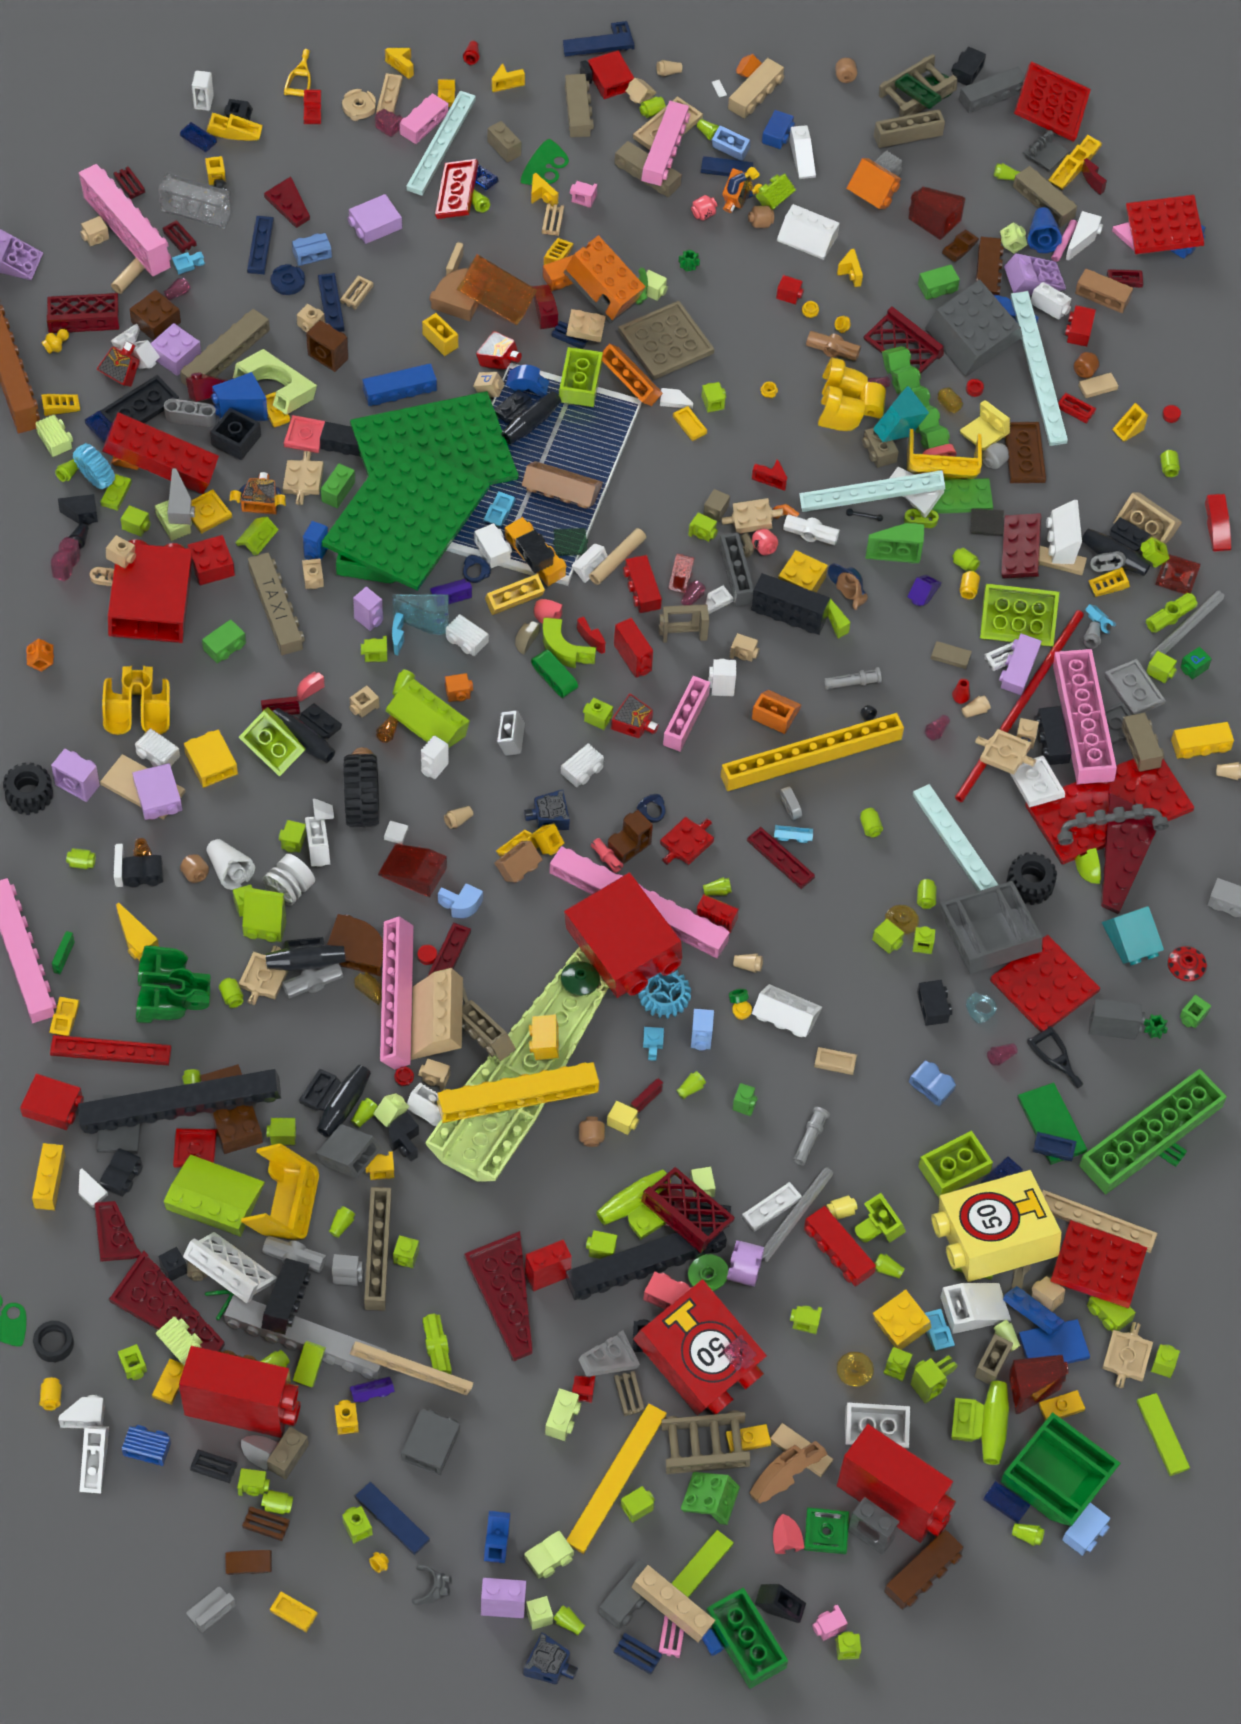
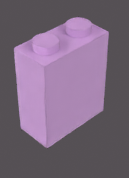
M386 194L349 209L348 222L351 227L355 228L358 238H362L365 244L402 229V217Z
M170 763L132 772L145 820L156 819L159 816L172 815L182 811L181 799Z
M483 1578L481 1615L524 1618L526 1581Z

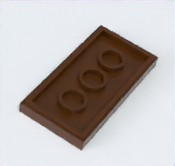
M1010 422V433L1005 436V445L1009 451L1007 462L1010 483H1046L1039 422Z

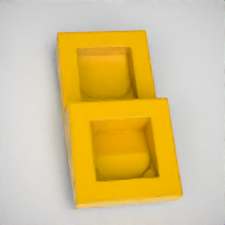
M59 997L49 1033L70 1036L78 1012L79 1000Z

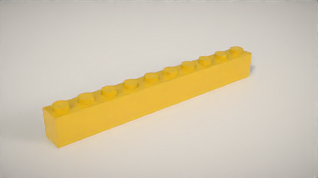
M897 713L722 764L721 778L728 792L902 740L904 726Z

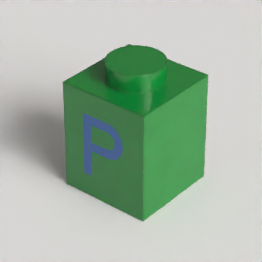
M1199 646L1183 657L1180 668L1185 675H1188L1193 680L1209 669L1212 658Z

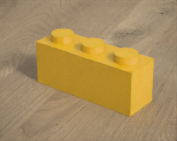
M536 574L487 593L485 600L491 614L494 615L541 597L545 589L539 575Z
M1228 722L1174 730L1171 742L1177 759H1188L1198 755L1207 756L1211 753L1230 751L1234 738Z
M43 1143L32 1196L35 1209L55 1211L65 1161L63 1145Z

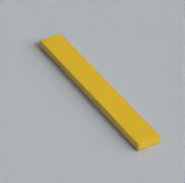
M648 1403L568 1536L567 1542L573 1549L582 1554L585 1553L660 1428L661 1419H665L667 1416L666 1412Z

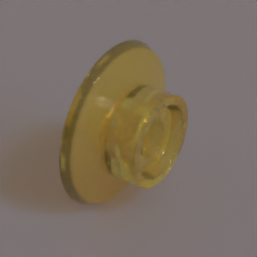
M896 905L886 912L885 920L891 921L904 932V935L914 932L919 925L917 912L907 905Z
M849 1352L839 1359L837 1373L845 1384L858 1387L867 1384L871 1380L874 1367L872 1361L866 1355L860 1352ZM856 1369L858 1373H853L851 1370Z

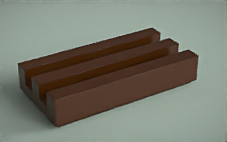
M250 1506L242 1527L283 1541L290 1520ZM252 1515H256V1516H259V1517H262V1518H265V1519H268V1520H271V1521H274V1522L283 1524L284 1526H281V1525H278V1524H275V1523H272V1522H269V1521H266V1520H263V1519L254 1517V1516H252ZM250 1521H252V1522L261 1524V1525H263V1526H266V1527H269V1528H273V1529L279 1530V1531H281V1534L276 1533V1532H273V1531H270V1530H267V1529H264V1528H261V1527H258V1526H255V1525H252V1524H249V1523H250Z

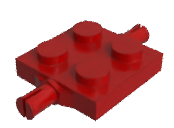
M687 817L681 820L660 840V845L669 852L662 859L663 862L668 865L676 858L682 860L687 865L691 864L714 842V837L705 831L712 825V822L706 818L698 825Z

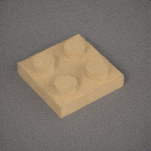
M571 309L566 336L601 342L606 316Z

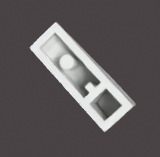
M808 126L791 127L789 142L799 179L816 178Z
M1082 211L1068 247L1066 260L1073 258L1095 241L1097 234H1101L1103 224H1100L1101 216Z
M306 817L305 824L311 866L322 867L329 865L330 856L325 820H315V817Z
M88 1425L84 1428L80 1492L101 1493L109 1426Z

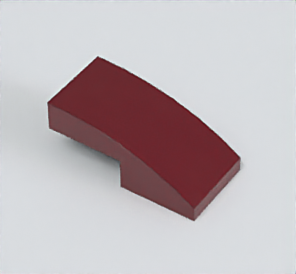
M1086 158L1082 167L1083 176L1091 188L1101 195L1105 192L1107 180L1098 174L1099 167Z

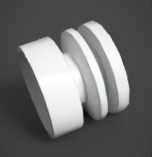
M286 854L276 864L277 868L273 867L263 877V882L269 891L284 893L285 905L292 906L296 899L302 896L301 892H306L315 883V877L308 866L292 854Z

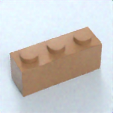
M1085 269L1077 283L1075 294L1123 313L1131 299L1133 288Z

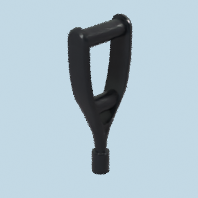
M1047 1026L1046 1030L1031 1039H1027L1028 1045L1040 1059L1067 1074L1077 1088L1083 1085L1080 1078L1075 1076L1072 1071L1064 1043L1051 1026ZM1049 1036H1052L1062 1052V1055L1054 1060L1045 1055L1036 1045Z

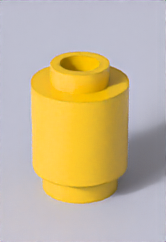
M968 571L962 575L959 591L965 599H973L978 593L980 576L976 572Z
M45 1378L41 1384L39 1404L45 1410L52 1411L61 1405L62 1385L59 1379Z

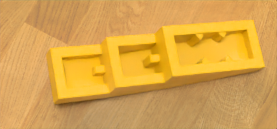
M1087 135L1082 143L1077 145L1072 153L1065 157L1048 181L1063 190L1082 171L1084 159L1091 160L1102 146V143Z

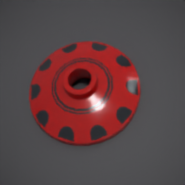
M1179 947L1173 950L1168 958L1170 972L1182 981L1198 980L1206 971V959L1195 948Z

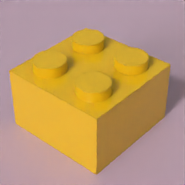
M795 550L779 574L778 579L817 593L826 579L828 565Z
M904 1290L873 1312L875 1322L894 1347L900 1350L932 1328L931 1321L907 1290Z

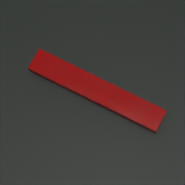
M53 1035L50 1056L169 1066L172 1046Z

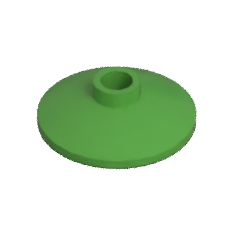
M707 1254L698 1257L691 1263L688 1270V1278L692 1286L703 1279L712 1291H716L726 1283L729 1270L726 1262L721 1257Z

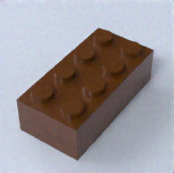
M239 1064L200 1075L201 1082L242 1075ZM242 1105L236 1106L234 1109H219L211 1113L224 1154L263 1143L262 1132L253 1106Z

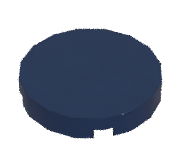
M285 264L273 270L270 281L272 288L282 295H293L300 292L305 286V275L300 267Z

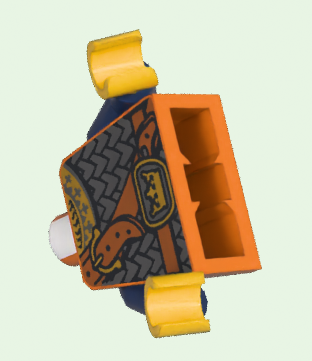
M754 167L749 168L747 173L732 169L722 194L726 202L723 210L732 213L735 207L742 208L748 198L753 197L754 194L759 192L758 188L762 184H757L753 188L750 177L754 180L760 176Z
M265 472L259 473L258 478H250L248 483L244 484L238 491H230L229 501L235 500L237 503H240L241 500L242 512L276 515L277 505L286 506L285 495H283L279 487L275 486L274 480H269V474Z

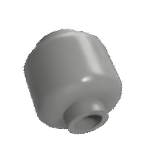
M1002 443L991 444L983 451V463L988 468H1000L1009 459L1008 448Z

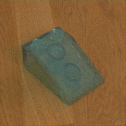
M393 595V619L396 612L404 615L405 624L429 634H446V627L449 625L448 595Z

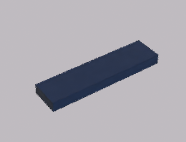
M629 32L563 40L565 57L631 49Z
M256 216L247 273L265 275L274 217Z
M335 273L318 275L325 323L330 324L335 330L343 332L345 329Z
M371 1482L355 1495V1499L414 1555L430 1541V1538Z

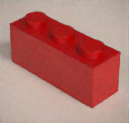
M647 555L626 559L623 574L625 578L628 577L629 592H633L634 606L638 607L639 613L661 609L662 598Z

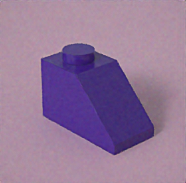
M928 575L917 577L907 597L912 599L911 602L917 606L926 605L935 595L942 582Z

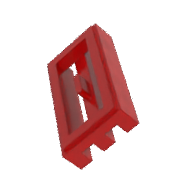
M1066 392L1058 402L1061 411L1086 424L1096 411L1095 407Z

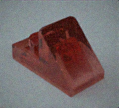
M676 554L668 587L669 590L686 594L693 575L694 557Z

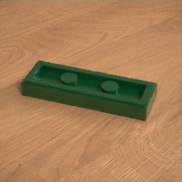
M908 73L895 81L897 88L928 109L942 101L941 95Z

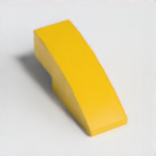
M212 112L206 133L226 139L252 141L259 140L263 125L232 114L227 118Z

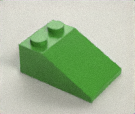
M905 523L869 534L865 559L920 563L924 542V525Z

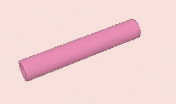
M1070 220L1062 236V243L1056 247L1051 257L1053 261L1058 262L1076 229L1078 223L1076 220Z

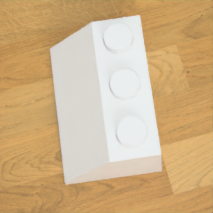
M793 204L785 216L777 241L824 260L838 237L840 223Z
M1073 500L1052 510L1050 517H1047L1046 528H1049L1047 541L1050 542L1049 556H1052L1053 564H1074L1082 543L1078 500Z
M769 984L759 993L752 1014L761 1021L774 1023V1026L779 1029L786 1028L798 1037H806L811 1032L822 1010V1006Z
M847 1403L845 1408L846 1445H852L866 1425L869 1424L903 1448L909 1449L910 1406Z

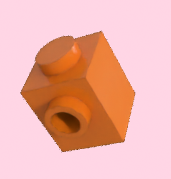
M467 673L445 676L448 702L470 699L473 683L472 680H468Z

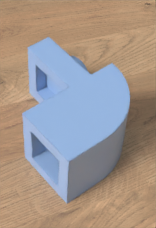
M465 884L459 895L442 887L438 892V903L444 908H450L451 917L454 918L470 917L478 910L483 901V891L469 884Z

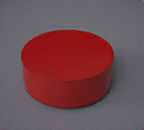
M971 379L967 382L966 392L968 395L978 397L983 393L984 384L982 381Z
M1168 405L1163 410V419L1169 423H1175L1180 419L1181 410L1175 405Z
M432 945L421 946L418 950V960L424 965L434 963L437 957L436 948Z

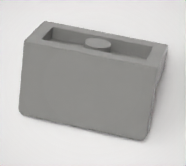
M217 1587L188 1610L186 1614L199 1631L203 1633L236 1606L235 1599L230 1593L226 1594L221 1587Z

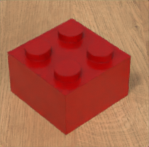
M223 535L187 545L188 549H192V567L200 586L235 576L234 563Z

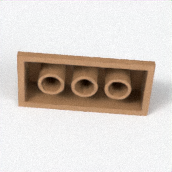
M537 461L527 465L522 486L527 487V491L534 493L540 491L546 497L554 498L556 496L562 502L571 503L572 501L578 503L577 506L582 508L594 505L603 485L602 481Z

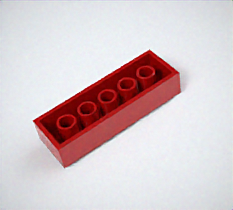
M119 412L111 425L102 450L104 453L170 481L172 468H176L184 486L200 494H204L219 458V455Z

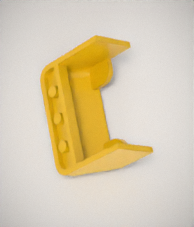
M910 429L907 446L908 472L916 475L942 470L944 477L974 479L981 472V434L977 436L974 458L913 454L914 429Z
M281 1143L257 1148L256 1152L270 1161L268 1173L277 1182L270 1216L266 1213L242 1218L241 1222L265 1236L292 1240L304 1239L308 1233L319 1180L317 1167Z

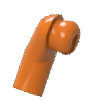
M787 504L778 505L773 508V510L783 508V515L798 517L800 514Z

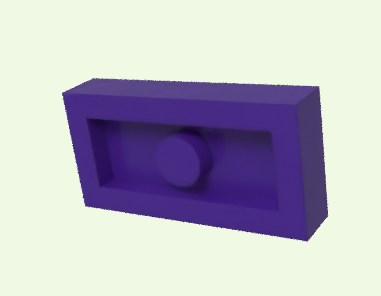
M390 1377L350 1387L354 1402H366L370 1398L377 1396L385 1397L395 1392Z

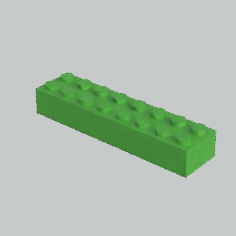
M1198 1069L1082 1156L1079 1167L1106 1195L1220 1110L1227 1096L1201 1069Z

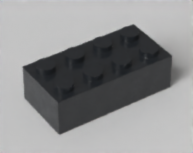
M761 573L753 590L751 611L771 617L776 621L785 622L793 627L804 629L809 633L820 635L828 617L830 597Z

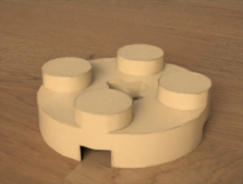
M354 89L344 95L342 109L351 120L358 121L375 113L376 99L371 92L367 91L366 93L362 92V89Z

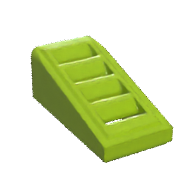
M830 598L828 618L839 639L849 633L851 622Z

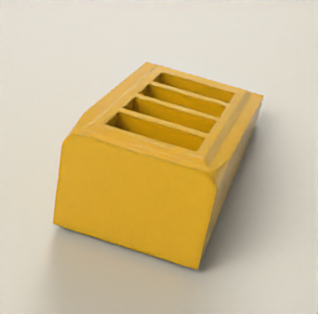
M557 238L544 256V265L566 258L574 243Z
M41 395L45 416L80 411L78 395Z
M1122 567L1088 581L1095 597L1130 587L1129 580ZM1103 582H1106L1108 587H1104ZM1099 583L1101 589L1098 590L1095 584Z

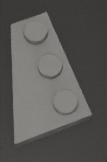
M623 1330L613 1338L607 1339L603 1344L597 1345L582 1354L578 1359L587 1377L637 1369L640 1365Z

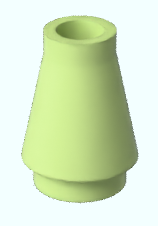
M1008 1320L999 1323L993 1328L995 1330L994 1334L1013 1343L1011 1352L1021 1346L1013 1325Z

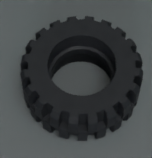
M374 754L346 755L343 763L346 825L349 827L377 826L379 824L377 756Z

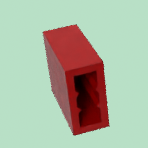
M619 50L588 60V64L593 72L592 80L603 99L626 93L628 85L634 79V76Z
M632 618L615 624V648L635 678L647 675L652 671L653 649Z
M36 1073L20 1109L24 1117L67 1131L69 1125H72L75 1121L78 1103H83L84 1096H82L80 1087Z
M564 1239L526 1254L525 1275L533 1292L566 1279V1271L571 1269L572 1256Z

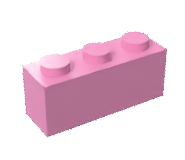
M432 93L417 108H414L406 118L401 120L400 135L417 144L446 117L448 103Z

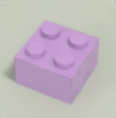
M174 323L150 343L160 356L156 361L176 376L180 374L185 365H188L197 355L201 354L200 341Z
M64 749L51 765L55 785L85 802L90 799L100 786L95 763L81 758L74 751L70 752Z

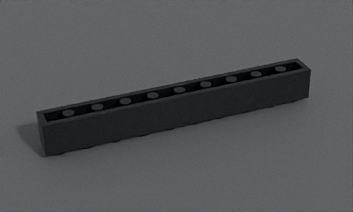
M271 1069L78 1103L79 1125L84 1133L94 1134L100 1130H116L122 1126L134 1127L145 1122L155 1123L157 1120L162 1119L174 1120L179 1116H195L197 1113L202 1112L213 1113L219 1109L230 1110L236 1108V1106H253L259 1102L270 1103L276 1099H281L280 1079L277 1071Z

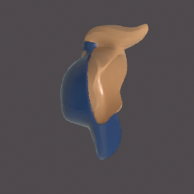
M832 563L828 569L830 580L842 592L845 598L854 600L852 606L854 610H857L868 599L867 594L863 590L861 574L853 567L844 568L836 563Z

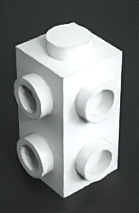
M1042 282L1033 290L1031 304L1059 320L1063 315L1069 313L1072 298Z

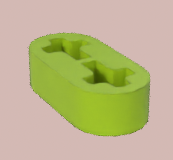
M909 509L905 512L904 523L923 524L924 528H934L938 523L939 515L936 511L931 510L927 517L924 518L918 509Z

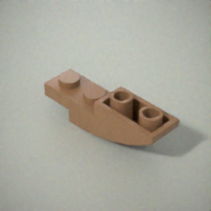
M816 1441L803 1449L793 1445L764 1470L752 1487L750 1496L760 1504L770 1500L775 1494L787 1490L790 1485L795 1483L793 1475L801 1473L806 1467L819 1462L821 1458L827 1455L825 1448Z

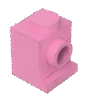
M577 181L570 189L572 202L591 208L597 197V184L594 183L592 186Z
M835 1605L831 1613L826 1611L820 1614L816 1623L812 1624L816 1635H820L824 1641L845 1631L848 1623L839 1606Z

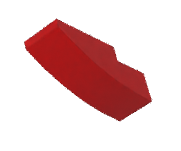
M1225 494L1207 495L1205 507L1213 551L1231 550V533Z

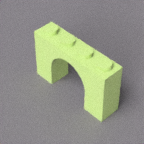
M264 349L236 363L233 378L252 372L257 381L272 379L285 386L276 391L273 406L286 415L314 399L317 385Z

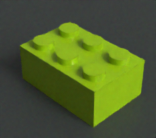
M568 347L559 388L561 403L594 407L602 369L603 352Z
M971 1130L921 1156L918 1167L939 1198L940 1195L956 1191L990 1173L993 1161Z

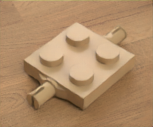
M304 451L303 460H287L283 493L297 495L296 504L303 505L304 496L320 494L324 464L323 461H310L311 452Z
M768 498L733 503L734 512L732 516L722 517V524L733 523L736 527V532L739 534L760 529H772L773 517L784 516L783 508L772 510Z
M999 729L989 740L980 736L976 739V744L985 747L980 761L1013 775L1023 763L1032 767L1036 764V759L1027 756L1031 748V742Z
M273 946L271 952L281 950V948L278 946L277 948L276 946ZM253 952L238 985L240 988L251 992V996L247 1001L249 1004L255 1005L259 996L275 1000L288 971L267 969L266 955Z
M1136 1322L1132 1323L1130 1333L1116 1330L1112 1332L1102 1369L1118 1375L1116 1387L1120 1384L1119 1388H1124L1126 1378L1142 1381L1144 1378L1153 1342L1145 1340L1138 1335L1141 1326L1139 1323H1137V1326Z

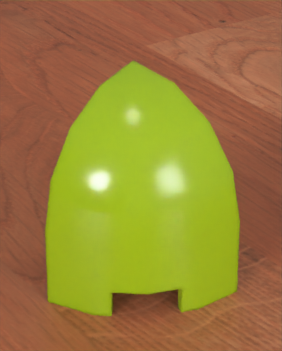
M1089 849L1087 854L1082 857L1078 855L1075 858L1076 867L1084 880L1100 884L1101 870L1097 849Z

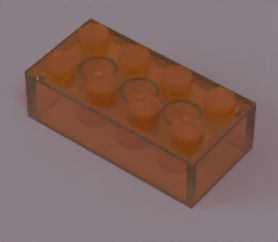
M478 254L470 263L457 288L458 291L515 325H518L524 317L537 292L535 288Z

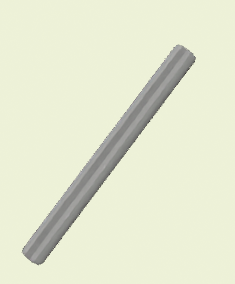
M1216 591L1150 653V659L1153 658L1157 650L1166 654L1224 599L1225 595L1221 591Z
M825 1167L764 1246L762 1257L764 1262L769 1261L833 1176L832 1170Z

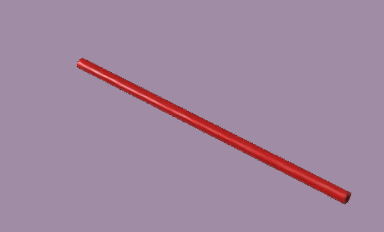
M1077 610L999 730L1006 733L1009 732L1052 666L1055 652L1063 649L1084 617L1082 611ZM980 759L956 794L955 799L957 801L963 802L987 766Z

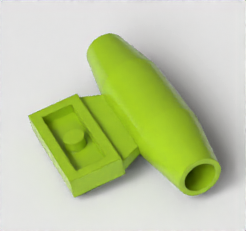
M663 1169L652 1173L614 1195L596 1211L599 1221L603 1225H607L628 1216L629 1226L640 1240L667 1224L641 1202L644 1190L649 1186L655 1185L667 1173ZM659 1188L658 1190H656V1192L659 1194V1193H661L664 1189H663V1188Z
M992 1381L984 1405L974 1399L955 1398L952 1440L973 1442L981 1438L983 1462L989 1465L1000 1464L1006 1443L1009 1416L1007 1383Z

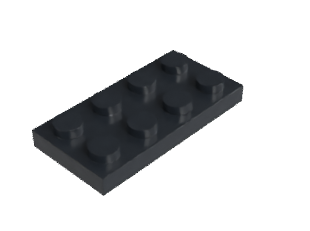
M156 375L100 410V415L110 426L118 412L146 423L164 411L165 401L168 399H179V396Z

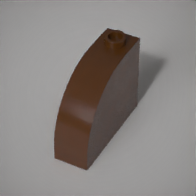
M338 914L327 945L344 946L346 962L339 963V965L381 976L383 972V940L378 931L363 920L348 914Z

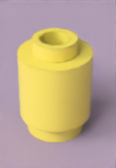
M849 1195L832 1200L830 1204L826 1205V1208L837 1220L855 1215V1210L858 1209L855 1199H851Z

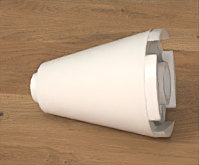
M220 839L213 840L208 844L207 854L221 884L226 889L240 888L242 886L241 883L245 880L248 882L255 871V865L251 858Z

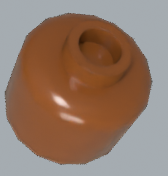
M1084 352L1074 362L1073 368L1079 377L1090 378L1098 370L1099 360L1095 354Z

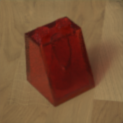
M921 187L911 195L908 219L939 240L944 238L962 221L965 197L927 187Z
M1063 1355L1013 1360L1008 1377L1016 1414H1021L1061 1390L1063 1382L1066 1381V1374L1069 1373L1068 1363L1064 1362Z

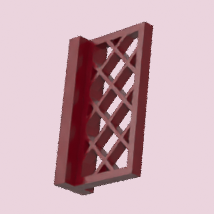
M118 293L47 297L48 333H58L61 329H65L68 332L119 330ZM106 300H114V301H113L112 303H110V304H108L107 302H105ZM89 301H96V302H95L94 304H92V305L89 304V303H87V302H89ZM58 302L61 303V304L58 305L57 307H55L54 305L51 304V303H58ZM71 302H78L75 306L70 304ZM100 305L105 307L102 310L97 309ZM65 306L69 308V310L66 312L61 310ZM82 306L87 307L84 311H81L79 308Z
M893 306L887 310V315L863 336L865 341L881 353L886 350L883 344H894V348H896L897 343H906V348L908 349V343H917L919 349L908 350L910 354L919 353V359L910 360V364H920L918 369L920 374L936 359H940L944 355V346ZM888 321L893 325V329H883V325ZM893 333L894 339L883 340V334ZM895 333H904L906 339H896ZM873 334H881V340H873L870 337ZM921 353H930L932 355L929 359H921Z
M676 1167L655 1185L649 1186L643 1192L641 1202L700 1253L706 1249L707 1244L735 1220L733 1215ZM676 1175L681 1180V1184H670V1178ZM659 1188L667 1189L668 1196H661L656 1190ZM671 1189H682V1196H671ZM685 1189L693 1190L696 1193V1197L685 1196ZM671 1201H682L683 1209L674 1208ZM686 1202H696L697 1209H686ZM700 1202L710 1204L711 1210L700 1209ZM686 1214H697L698 1221L688 1220ZM701 1214L711 1215L712 1222H701ZM715 1215H722L727 1220L725 1222H715ZM701 1227H712L713 1232L707 1236L702 1232Z

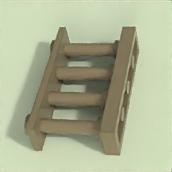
M932 54L879 85V97L883 98L889 95L900 106L899 117L913 115L927 107L915 99L905 102L894 91L898 89L895 86L896 80L908 73L941 95V98H944L957 90V78L954 75L945 78L934 67L935 55ZM929 70L940 83L931 86L921 74Z
M733 1410L726 1414L682 1418L669 1416L661 1419L662 1431L669 1430L671 1457L666 1459V1474L750 1467V1452L742 1450L739 1424L745 1423V1412ZM731 1425L734 1447L732 1453L724 1454L721 1452L719 1426ZM699 1427H710L713 1448L711 1455L703 1456L700 1454ZM689 1428L692 1455L690 1457H682L679 1455L677 1429Z

